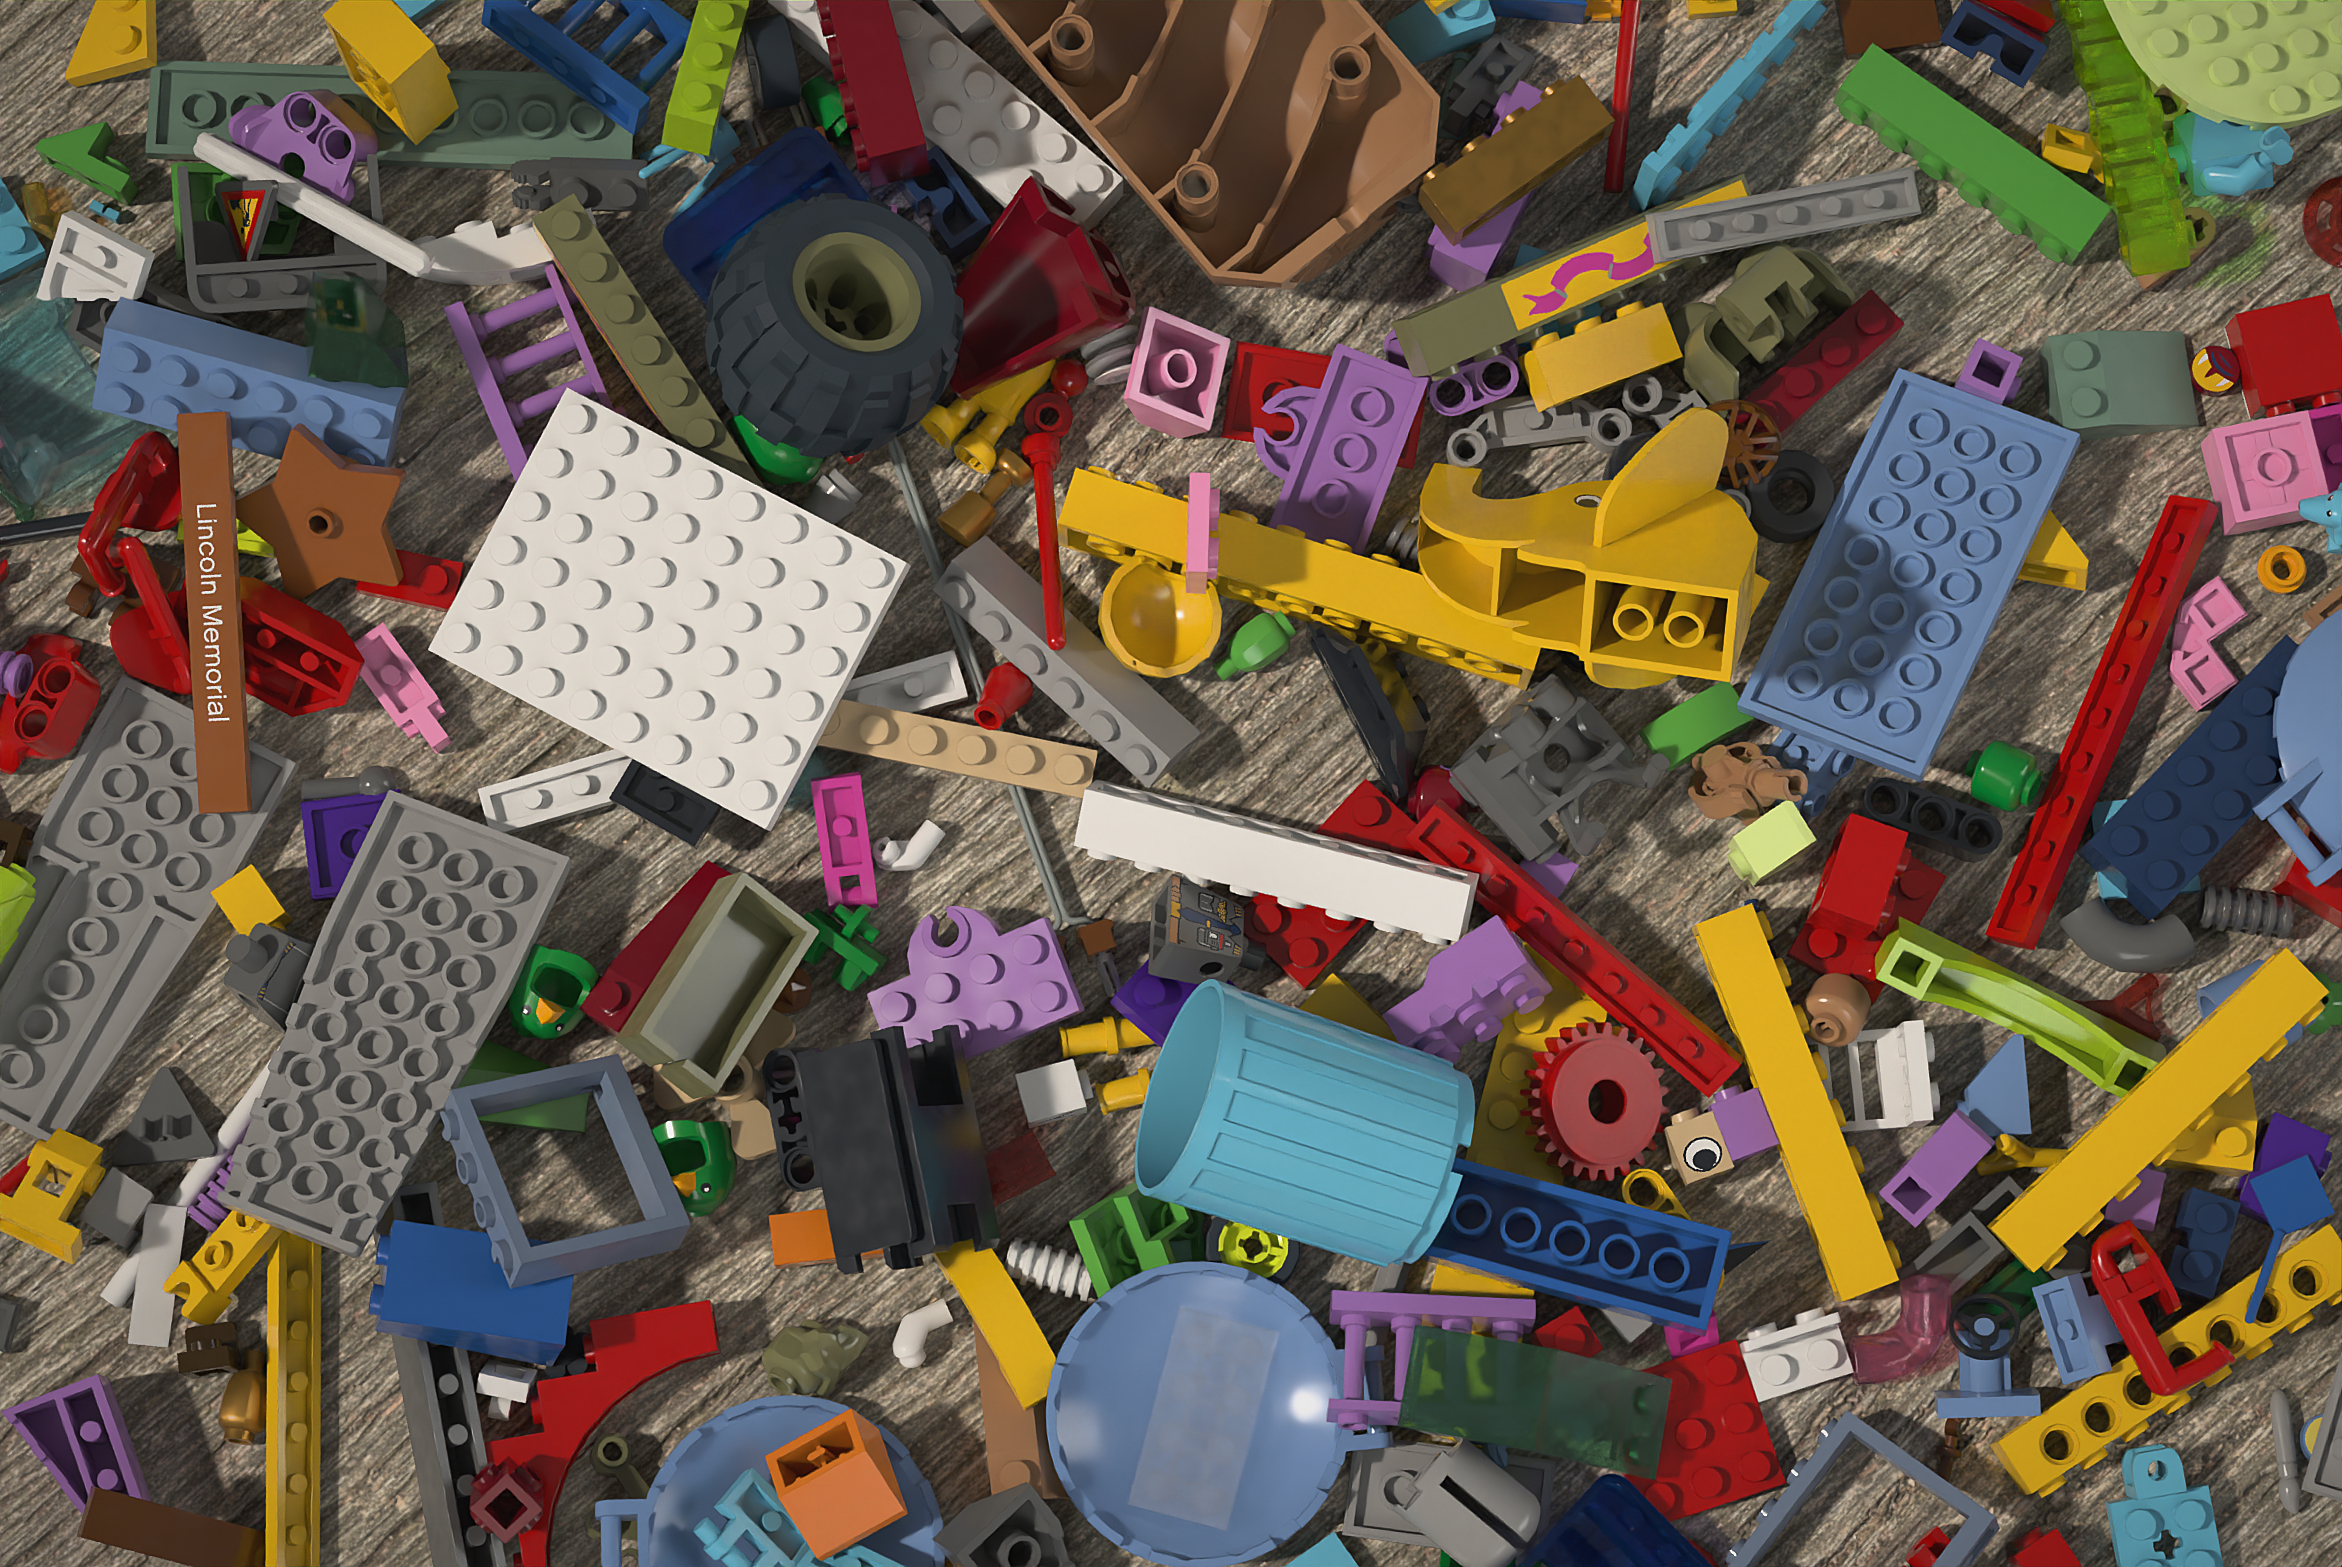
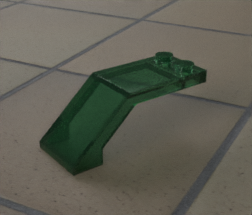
M1415 1325L1397 1426L1435 1436L1453 1437L1536 1452L1642 1479L1656 1480L1672 1379L1557 1349Z

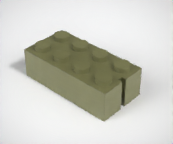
M744 871L718 879L615 1040L648 1066L663 1064L658 1073L692 1099L717 1094L819 930Z

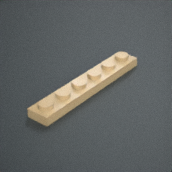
M840 699L816 745L817 747L1083 800L1085 788L1092 783L1098 753L1097 750L998 730H987L978 726Z

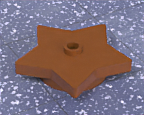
M298 423L289 434L276 477L235 497L236 519L274 548L285 592L298 601L338 577L387 586H397L404 577L388 529L389 514L406 477L404 469L363 465L350 457L336 454L304 424Z

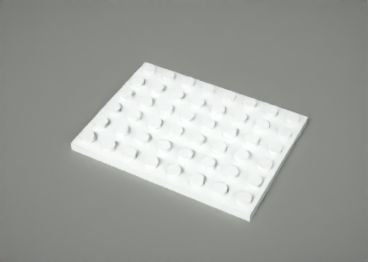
M566 388L428 650L760 827L771 831L911 565L589 398Z

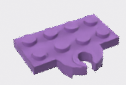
M1337 343L1320 389L1298 386L1282 390L1269 399L1261 409L1268 414L1276 412L1287 413L1293 419L1294 431L1288 439L1276 441L1268 435L1265 429L1254 427L1253 437L1257 456L1269 472L1285 481L1268 527L1276 529L1277 525L1291 526L1303 531L1305 539L1321 544L1326 539L1336 540L1351 546L1353 554L1362 556L1430 377H1412L1410 370Z
M962 906L946 907L947 916L954 920L959 928V935L954 944L945 947L939 941L938 930L940 922L935 915L928 914L921 920L910 939L907 954L910 975L867 993L880 1030L891 1026H903L907 1048L934 1041L933 1030L941 1029L946 1025H959L966 1061L1085 1011L1050 918H1040L1003 934L997 921L984 911Z

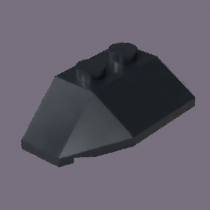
M1320 621L1308 624L1306 637L1385 789L1396 806L1403 804L1428 731L1426 723L1431 721L1425 703L1418 694L1411 697L1403 681L1408 678V673L1400 656L1396 651L1389 654L1383 642Z

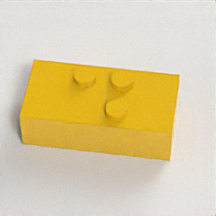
M339 0L322 15L351 80L416 146L459 108L447 75L451 72L449 67L439 57L433 42L410 20L408 15L395 1Z

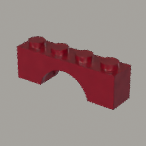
M1870 289L1744 401L1758 405L1773 418L1782 440L1827 394L1850 375L1862 370L1895 341L1904 326V322ZM1739 410L1736 422L1747 426L1752 414ZM1731 412L1727 415L1726 423L1730 421ZM1758 418L1752 431L1769 432L1764 423ZM1772 442L1758 443L1754 447L1771 450L1773 444Z

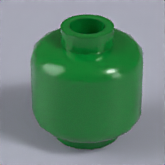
M2000 740L1990 743L1984 751L1976 749L1971 755L1965 770V777L1971 779L1970 789L1974 798L2010 813L2016 811L2021 805L2028 807L2032 803L2043 776V771L2037 769V759L2033 754Z

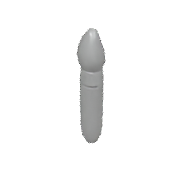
M2276 1389L2271 1395L2270 1414L2276 1461L2278 1463L2277 1467L2279 1477L2281 1478L2278 1493L2285 1509L2291 1514H2296L2299 1508L2301 1483L2297 1478V1458L2291 1412L2285 1393L2280 1389Z

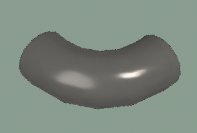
M2101 896L2088 901L2059 921L2067 936L2090 959L2118 972L2154 974L2182 964L2197 954L2193 937L2176 915L2170 913L2146 925H2132L2119 919L2108 908Z

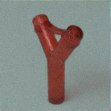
M2147 973L2143 977L2138 978L2135 983L2110 1000H2072L2156 1042L2161 1037L2162 1031L2155 1026L2151 1012L2153 992L2159 988V981L2153 974ZM2146 998L2145 1012L2147 1020L2131 1010L2133 1006Z

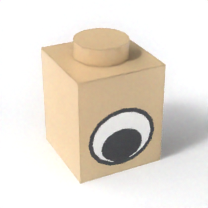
M1695 1107L1669 1117L1671 1126L1666 1127L1663 1130L1664 1133L1660 1134L1682 1189L1728 1173L1734 1168L1713 1111L1699 1115L1698 1109Z

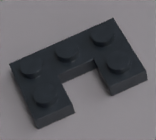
M634 759L631 760L609 797L613 803L696 850L722 809L721 805Z

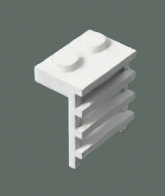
M1923 1020L1904 1021L1896 1028L1864 1030L1859 1033L1856 1040L1845 1046L1853 1121H1847V1126L1840 1128L1842 1133H1858L1872 1130L1884 1131L1910 1127L1922 1128L1934 1120L1933 1112H1939L1940 1094L1937 1082H1930L1928 1063L1934 1062L1935 1048L1932 1033L1924 1032ZM1804 1035L1807 1045H1815V1051L1819 1052L1824 1062L1828 1079L1822 1081L1828 1099L1831 1100L1833 1099L1828 1046L1814 1041L1808 1035ZM1874 1041L1882 1119L1865 1120L1857 1042Z

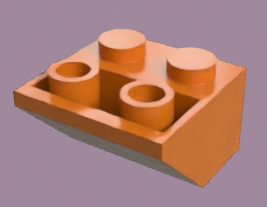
M852 1408L765 1456L779 1500L816 1558L820 1561L831 1557L908 1514L879 1429Z

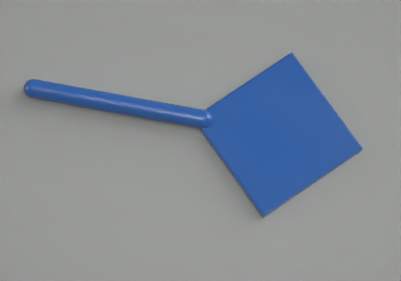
M2308 1155L2249 1180L2274 1235L2244 1318L2248 1324L2253 1323L2284 1236L2335 1213Z

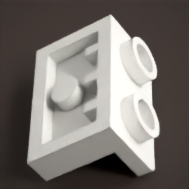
M1823 1307L1795 1315L1794 1318L1797 1325L1778 1331L1775 1322L1746 1331L1749 1340L1739 1344V1348L1758 1403L1854 1372L1838 1323L1841 1322L1838 1312L1825 1316Z

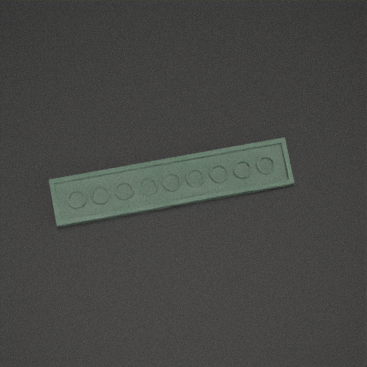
M157 60V66L151 67L145 153L149 159L202 160L196 157L193 151L197 143V137L201 133H213L235 145L229 134L228 125L230 119L238 111L252 105L274 107L291 93L312 89H329L336 93L372 126L378 138V149L376 151L378 166L511 170L510 167L516 161L526 159L529 161L532 159L550 160L551 157L634 159L635 135L633 136L548 72L450 69L451 72L447 75L459 108L416 146L351 80L345 66ZM619 74L624 79L632 80L636 76ZM310 102L309 115L314 122L316 110L315 106ZM345 134L343 144L346 151L350 153L351 141L349 136ZM293 152L286 156V158L302 159L300 155ZM367 162L362 163V164H357V165H366V166H367Z

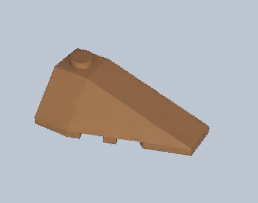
M973 1319L992 1495L1027 1482L1044 1502L1070 1499L1055 1470L1049 1450L1046 1431L1047 1399L1027 1410L1023 1409L1002 1374L999 1361Z

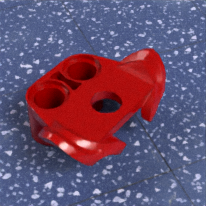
M38 633L30 636L27 643L16 652L17 656L26 654L31 657L33 677L22 702V697H12L8 692L0 707V771L4 774H13L25 758L47 760L63 758L70 753L78 741L101 695V686L98 679L78 661L83 645L82 641L59 633Z

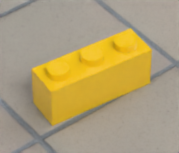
M1640 300L1615 310L1617 319L1602 323L1600 316H1596L1572 326L1575 334L1560 339L1556 331L1530 341L1532 350L1517 359L1538 413L1627 381L1635 375L1646 374L1665 367L1682 358L1683 355L1662 302L1645 308L1643 301Z

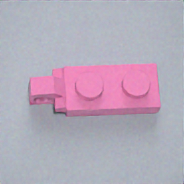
M382 622L355 641V646L365 660L360 676L401 732L404 730L410 740L421 733L436 754L450 745L452 741L437 722V720L447 714L440 705L442 702L385 624Z

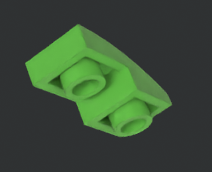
M1722 681L1663 714L1641 729L1639 735L1653 755L1662 753L1669 759L1670 766L1666 771L1667 773L1692 761L1696 754L1704 753L1710 745L1748 728L1754 717L1739 712L1737 706L1740 699L1739 695L1729 682Z

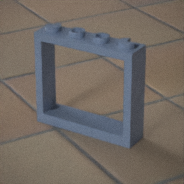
M619 1054L452 1089L450 1091L444 1111L440 1112L445 1126L442 1136L446 1141H451L457 1156L456 1168L461 1182L468 1184L474 1198L475 1218L479 1226L487 1230L492 1242L491 1253L494 1264L500 1263L510 1289L679 1249L691 1223ZM592 1092L646 1221L530 1247L478 1117Z
M1847 1410L1840 1420L1833 1418L1823 1428L1817 1440L1820 1444L1818 1449L1809 1460L1802 1458L1794 1466L1787 1478V1483L1790 1484L1779 1500L1772 1498L1765 1504L1756 1519L1759 1526L1748 1540L1741 1538L1732 1547L1727 1555L1726 1563L1729 1564L1727 1567H1755L1853 1438L1967 1519L1932 1567H1971L2000 1527L1996 1516Z

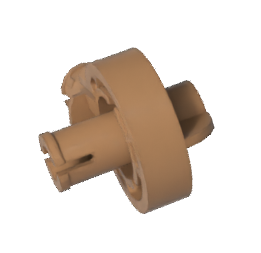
M1739 742L1727 747L1716 745L1704 753L1694 756L1692 766L1695 769V773L1689 782L1688 794L1707 818L1722 819L1737 813L1743 825L1749 826L1763 816L1758 808L1766 814L1770 811V805L1776 799L1791 802L1800 801L1802 799L1800 794L1806 795L1808 780L1801 770H1783L1780 762L1775 757L1765 756L1756 744L1752 742Z

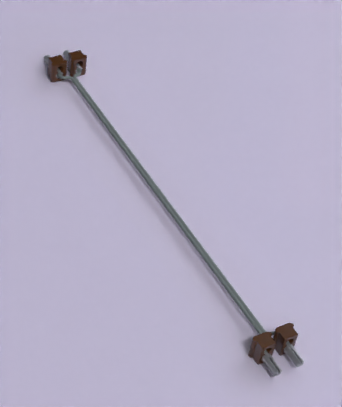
M800 101L799 106L808 131H805L797 105L790 106L799 134L795 135L800 172L807 176L816 173L815 176L805 182L803 191L794 185H781L791 179L789 161L787 158H782L776 141L768 142L760 117L754 116L753 121L762 146H759L750 118L745 120L744 125L753 149L749 150V155L753 167L751 173L755 189L763 191L773 187L780 193L793 192L797 195L798 200L800 199L804 202L811 199V186L821 180L824 170L836 165L837 158L835 145L832 142H828L823 126L814 127L806 102ZM855 327L856 331L861 333L860 329ZM895 436L886 446L935 584H937L946 569L899 438ZM941 598L975 696L979 702L986 681L963 617ZM1000 726L997 730L1003 731L1002 726ZM1008 785L1055 917L1053 929L1057 932L1062 926L1063 919L1071 925H1086L1078 928L1076 931V944L1083 947L1088 963H1095L1107 996L1113 997L1115 993L1105 964L1108 966L1116 991L1118 992L1122 987L1113 957L1114 954H1117V946L1113 937L1114 922L1106 918L1093 923L1089 918H1073L1069 915L1025 790L1021 787ZM1057 935L1058 942L1060 944L1063 955L1070 970V963L1066 954L1067 940L1064 936Z

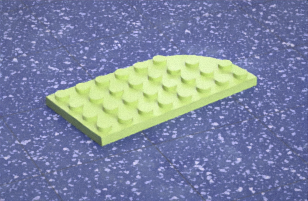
M2103 0L2129 52L2146 75L2158 87L2162 84L2167 86L2173 93L2188 102L2187 109L2216 123L2226 120L2241 125H2249L2250 130L2266 131L2273 126L2289 129L2342 111V0Z

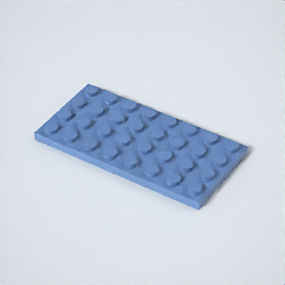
M1898 368L1738 701L1739 712L1922 782L2081 442L2080 434Z

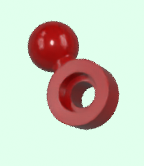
M1065 358L1057 362L1050 375L1053 386L1052 391L1035 396L1026 405L1023 412V425L1029 435L1034 433H1051L1061 439L1070 430L1073 413L1068 400L1070 397L1081 394L1089 383V376L1086 374L1085 365L1074 358ZM1045 408L1054 410L1057 414L1056 424L1053 426L1044 425L1040 420L1041 410Z

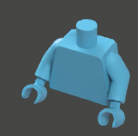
M2192 111L2177 116L2173 121V146L2151 151L2152 166L2157 179L2183 173L2192 194L2198 197L2217 194L2242 196L2248 190L2273 187V162L2277 165H2284L2293 156V149L2289 145L2290 136L2280 126L2270 127L2265 132L2250 130L2249 125H2241L2226 120L2216 123Z

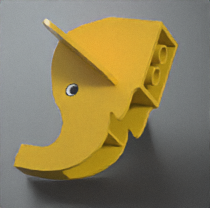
M1701 406L1690 408L1677 416L1650 439L1613 480L1579 482L1545 493L1515 499L1481 498L1483 469H1466L1449 464L1434 463L1424 483L1420 495L1417 552L1420 570L1426 582L1439 597L1456 610L1480 621L1513 628L1511 637L1513 641L1576 654L1579 660L1584 661L1585 671L1590 680L1606 688H1643L1665 683L1676 678L1678 675L1731 682L1750 626L1758 535L1743 508L1729 494L1715 489L1728 443L1727 423L1719 414Z

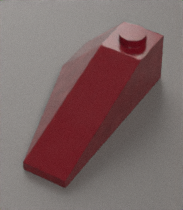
M707 860L606 967L579 1010L601 1029L617 1038L717 880L732 874Z

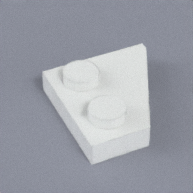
M73 210L68 211L61 216L37 298L41 300L77 298V301H95L100 298H107L110 301H118L120 297L136 300L142 297L155 253Z

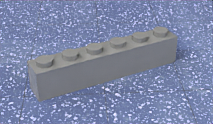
M986 535L956 556L933 588L934 592L1020 669L1146 787H1152L1178 765L1201 735V732L1136 672L1124 667L1108 647L1065 607L1067 643L1060 651L1051 650L1047 645L1042 586Z

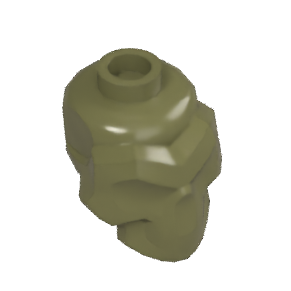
M810 1319L803 1320L798 1327H784L776 1334L762 1354V1364L768 1374L767 1381L776 1391L784 1395H791L792 1393L797 1395H810L811 1393L824 1395L834 1388L837 1380L845 1374L847 1367L857 1360L868 1345L869 1338L855 1327L844 1323L840 1324L833 1332Z

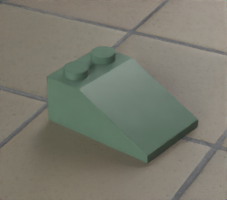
M2095 330L2048 336L2038 351L2049 421L2052 424L2079 433L2081 441L2195 428L2199 425L2184 335L2181 331Z

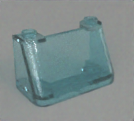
M45 267L0 285V438L4 444L0 449V470L19 498L27 505H34L51 497L130 446L136 439L146 433L149 426L148 423L92 408L97 375L63 326L66 318V308L69 306V298H55L53 300L37 298Z

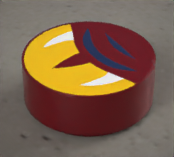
M2214 345L2201 349L2189 364L2192 386L2200 394L2209 397H2217L2227 393L2237 382L2240 374V366L2236 356L2222 346Z

